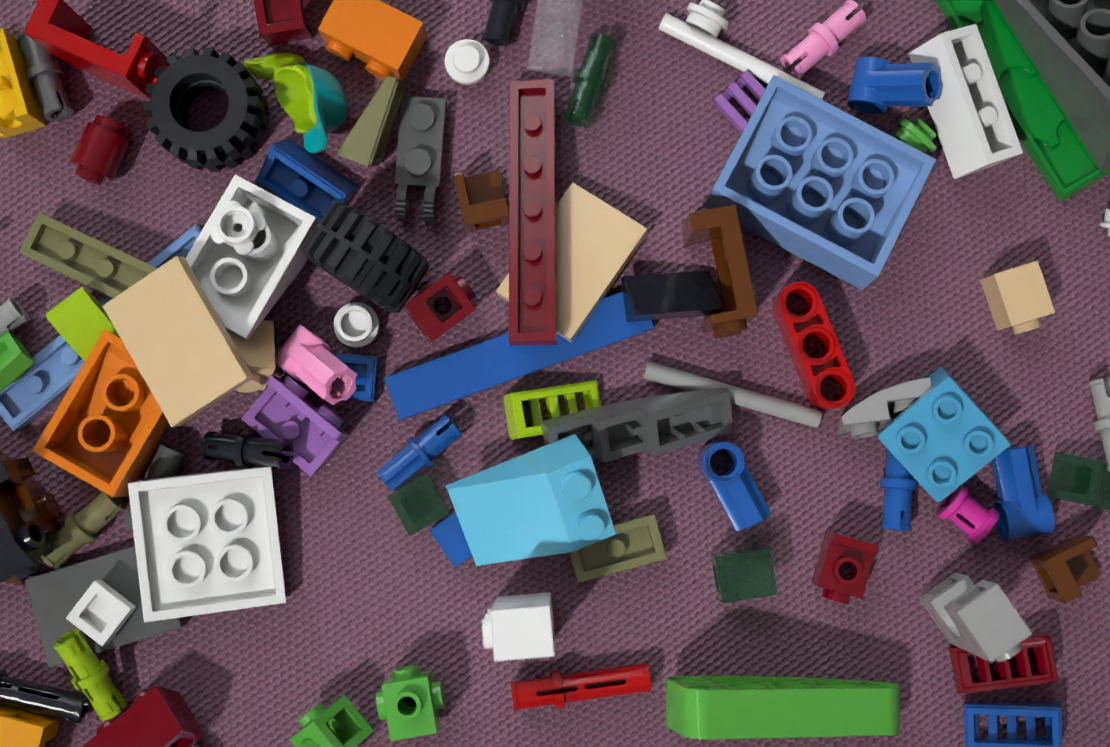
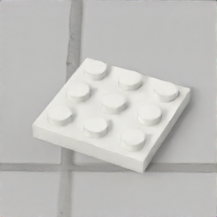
M256 466L131 481L128 483L144 623L286 603L271 466Z

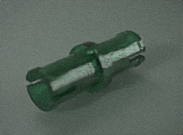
M596 33L590 35L581 68L575 70L572 78L575 86L563 116L566 122L577 127L582 125L584 128H589L591 126V119L599 95L605 92L609 82L606 78V73L613 52L617 47V42L613 38L604 34H599V37Z

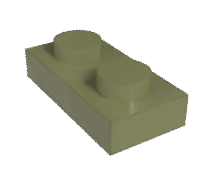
M655 514L613 524L616 535L570 552L578 583L667 559Z

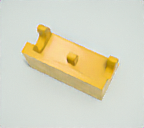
M1 28L0 136L5 139L47 125L36 89L30 86L27 81L26 71L28 67L21 47L12 34Z

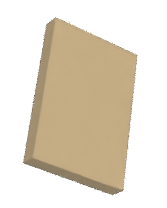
M573 182L556 205L557 334L571 343L648 234L646 227ZM509 273L496 290L498 296L508 302Z
M175 256L102 306L171 427L182 425L254 378L183 256Z

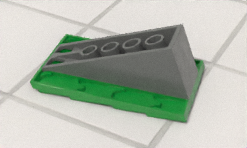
M934 0L947 18V25L951 30L973 24L977 25L1014 129L1023 141L1022 146L1060 202L1065 201L1077 194L1078 191L1087 188L1110 174V0Z

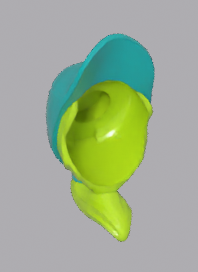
M276 53L245 60L244 66L252 75L259 79H273L277 99L281 107L293 119L295 131L303 134L305 149L310 153L323 151L327 146V133L339 128L348 115L346 94L337 78L320 67L307 64L301 56L292 53Z

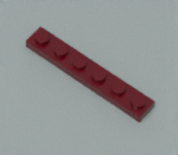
M554 79L510 81L509 344L511 346L557 345L556 84Z

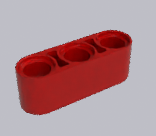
M793 282L782 289L774 298L772 305L774 317L810 403L822 410L843 407L854 396V379L819 293L809 283ZM794 293L803 297L806 302V311L803 316H796L788 311L785 303L788 294ZM806 335L816 336L822 342L823 352L818 359L811 358L804 352L803 340ZM825 377L833 378L840 387L839 396L833 402L825 399L820 392V384Z

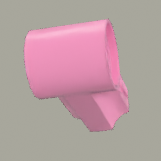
M301 324L298 325L275 354V364L302 384L306 383L317 395L332 405L342 400H348L357 388L355 385L357 373L330 352L332 348Z

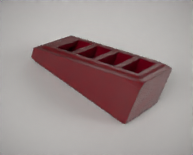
M1032 632L1031 636L1021 642L1023 648L1015 655L1018 670L1015 673H1011L1009 659L1002 662H997L996 660L998 675L991 676L989 661L976 656L980 679L972 680L968 656L974 654L957 646L949 647L957 693L963 694L1023 687L1058 681L1049 635L1041 632ZM1027 648L1032 650L1035 669L1032 670Z

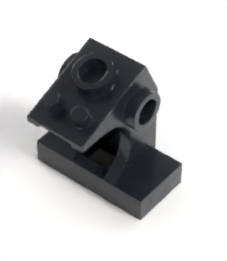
M28 457L0 461V532L2 534V537H0V583L13 576L19 581L36 571L42 564L39 560L42 554L45 557L54 551L50 544L58 535L57 530L43 532L36 522H25L17 510L14 501V492L17 484L36 474Z

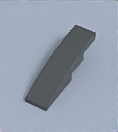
M727 388L678 392L634 399L586 409L541 422L545 446L575 434L591 455V458L597 457L602 463L644 450L654 457L734 432L730 390Z

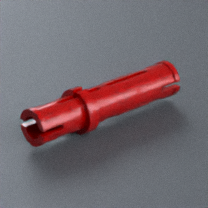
M646 662L640 665L599 669L561 675L560 671L551 672V677L518 682L511 681V692L514 711L555 705L556 709L565 708V703L651 692V681ZM624 680L623 682L585 687V685ZM577 686V688H575V689L558 690V691H554V692H547V693H540V694L537 693L538 691H545V690H552V689L555 690V689H562V688H566V687Z

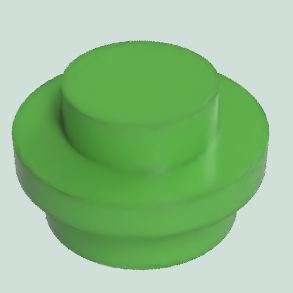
M917 117L911 123L904 118L899 123L901 128L894 134L898 140L925 154L927 152L932 154L937 149L932 142L937 136L936 133Z

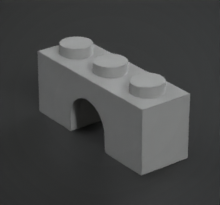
M955 572L918 597L950 644L989 662L994 660L1002 662L1013 657L1023 648L1021 642L1032 635V632L997 583L981 580L974 585L968 575Z

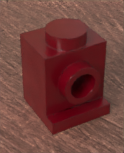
M448 272L405 304L403 308L427 340L433 342L476 310L471 302L476 298V295L462 276L454 279ZM439 297L446 298L450 303V309L446 314H439L434 310V301Z
M825 531L811 583L823 588L821 597L836 602L849 604L851 596L863 599L874 555H877L879 546ZM844 562H850L853 566L851 576L847 579H842L839 575V567Z

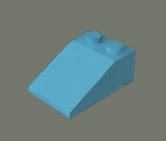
M575 434L446 485L476 566L570 553L616 535L591 455Z

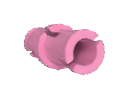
M846 0L822 24L817 22L809 28V35L781 57L780 60L785 69L799 58L802 60L789 72L791 76L801 79L825 55L832 56L839 49L838 44L866 22V15L862 9L851 19H845L859 6L856 2Z

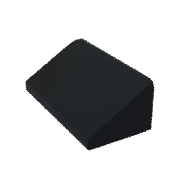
M708 270L621 277L627 322L710 316L722 310L720 298Z

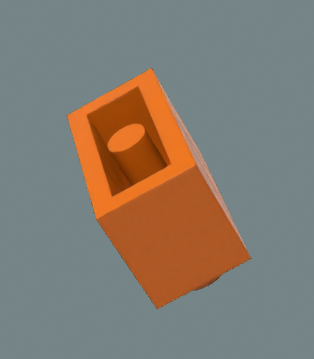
M333 0L318 28L321 37L327 44L325 49L344 61H349L353 57L365 63V69L382 80H385L387 76L399 77L405 80L428 37L422 21L380 0Z

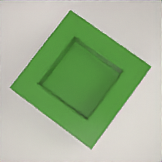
M8 330L0 337V393L11 383L18 381L34 363L22 342Z

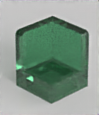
M757 546L710 554L717 599L721 603L772 596L777 593L769 547Z

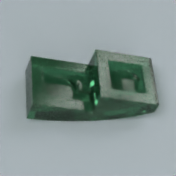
M1054 452L1047 497L1110 511V473L1107 471V463H1103L1100 460Z

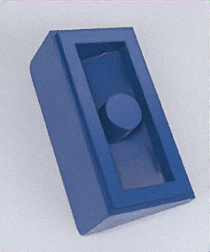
M289 138L272 144L255 180L284 201L316 217L318 222H320L332 202L348 205L358 189L356 183Z

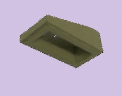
M387 76L340 146L337 153L338 156L367 167L379 166L382 163L408 84L406 83L407 80Z

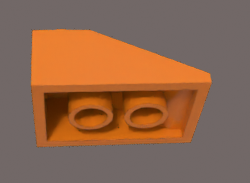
M106 329L103 330L32 451L111 497H129L128 483L137 481L138 478L142 477L154 456L168 420L119 336Z

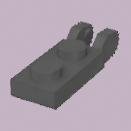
M403 96L400 106L395 185L397 187L395 219L397 221H407V216L410 213V188L425 189L424 201L422 203L423 220L428 223L435 222L437 192L441 190L447 114V101L444 98Z

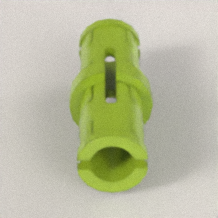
M79 628L72 629L59 637L60 641L56 640L52 646L69 668L73 676L71 682L76 690L82 689L101 721L109 720L121 713L120 708L124 709L127 706V702L108 675L109 667L103 659L99 661Z

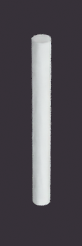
M668 13L664 15L659 25V30L743 72L748 70L756 79L766 84H769L772 76L775 75L821 100L825 92Z

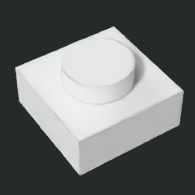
M99 579L91 584L66 619L99 645L105 646L110 643L136 609V606Z

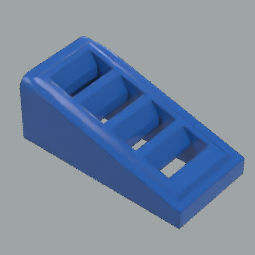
M1045 701L964 703L965 747H1062L1061 706L1059 702ZM978 715L988 716V739H979ZM997 715L1007 717V738H998ZM1016 716H1025L1026 738H1017ZM1035 717H1044L1045 738H1036Z

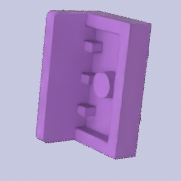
M271 375L265 382L269 386L241 419L263 438L291 440L294 451L281 452L284 455L294 456L293 462L309 476L314 477L349 435L340 428L344 420L324 404L319 409L305 399L309 391L291 376L287 375L282 380Z

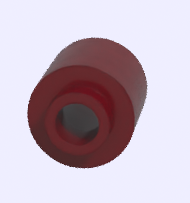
M96 115L93 123H87L71 157L70 163L78 167L75 175L101 186L104 179L113 182L130 146V141L127 139L131 130L110 118Z

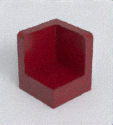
M254 0L259 35L269 45L313 38L312 30L306 23L302 0Z

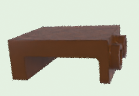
M736 204L689 213L681 228L684 247L711 242L725 310L724 313L710 315L701 324L702 333L714 332L715 339L742 334L741 331L748 329L747 324L758 316Z

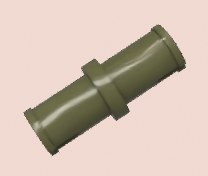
M101 491L80 512L74 511L65 518V525L58 531V535L50 544L54 551L45 557L42 554L41 559L48 566H54L55 569H59L84 544L90 545L99 538L98 532L115 516L126 509V504L122 497H111Z

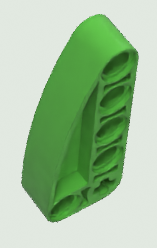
M670 676L666 678L665 726L681 736L692 739L898 735L900 733V685L880 681L804 677Z

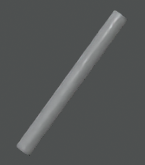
M650 361L647 362L643 376L644 379L686 391L727 388L730 390L731 404L814 428H818L822 418V411Z

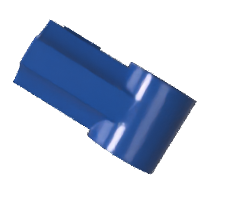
M860 57L856 61L847 105L854 110L871 114L884 113L887 110V106H932L935 100L940 99L943 83L940 78V68L934 63L894 64L882 58Z
M712 441L701 448L697 460L699 470L707 478L735 532L750 528L771 514L745 465L743 453L737 446L729 442ZM725 449L730 454L731 465L725 473L715 474L710 467V458L715 451Z
M1033 446L1005 449L991 461L999 499L994 505V509L999 512V518L996 522L999 534L1003 540L1008 541L1052 533L1055 528L1054 512L1049 498L1041 490Z

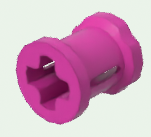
M962 484L942 500L936 510V516L942 520L946 518L967 534L966 540L974 544L981 541L991 531L998 521L999 512L994 508L986 509L968 494V488Z

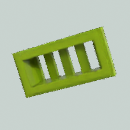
M597 380L504 395L503 401L510 439L543 435L539 399L545 398L549 419L561 416L557 397L564 395L567 415L578 412L575 393L582 392L585 410L601 407ZM527 401L531 423L529 428H526L522 402Z

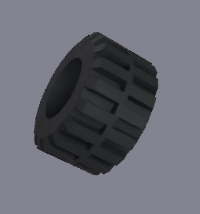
M204 47L202 55L194 48L185 49V57L179 59L175 54L168 57L167 61L170 65L165 70L158 66L153 72L158 78L156 83L148 82L145 92L151 97V101H143V111L151 117L146 120L148 129L156 135L154 139L182 163H187L192 168L202 171L203 167H206L210 172H221V165L223 164L229 169H233L239 166L236 159L240 156H243L248 161L254 155L250 150L251 146L255 143L261 147L265 139L260 133L261 128L268 129L269 118L264 114V111L269 110L268 103L262 95L263 90L256 80L231 55L225 52L219 55L214 48ZM218 90L227 92L229 108L223 121L208 131H189L187 113L191 103L199 95L208 91Z
M332 202L301 248L307 259L374 304L392 313H400L430 268L424 256L373 219L344 203Z

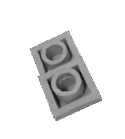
M930 377L897 384L867 397L841 417L837 424L838 434L851 433V438L853 439L876 436L879 432L878 429L884 428L890 420V409H893L894 415H899L932 388Z

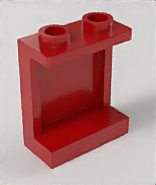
M64 0L38 1L24 30L26 35L57 60L151 101V97L145 92L147 83H156L158 78L153 72L158 66L165 70L170 64L167 61V57L147 36L137 32L127 53L120 55L86 40L92 27Z

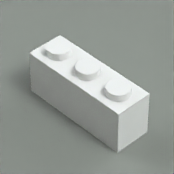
M976 24L941 33L908 53L912 63H934L940 68V78L943 83L940 99L935 100L932 106H928L954 179L988 169L1023 153Z
M551 592L499 596L496 598L492 608L487 610L485 619H482L484 649L493 648L494 661L554 656L555 631Z

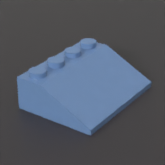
M773 75L703 207L714 209L736 204L741 227L864 290L879 276L936 159Z

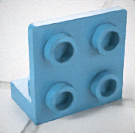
M942 366L927 377H930L933 387L877 434L881 443L936 502L944 500L1011 445L998 427Z

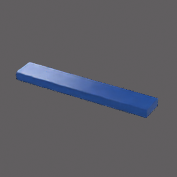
M623 292L601 300L572 343L557 334V345L511 346L509 344V333L385 377L384 380L398 419L402 421L654 329L652 320L627 322Z

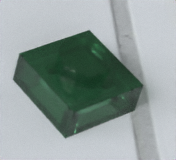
M429 473L387 496L409 536L451 513Z

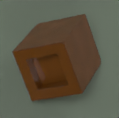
M463 171L454 173L463 221L468 233L509 224V211L500 172L494 171L470 177H464Z
M1077 534L1030 557L1049 599L1068 603L1083 596L1079 589L1080 586L1099 578L1100 572L1089 552L1090 549L1098 546L1093 536Z

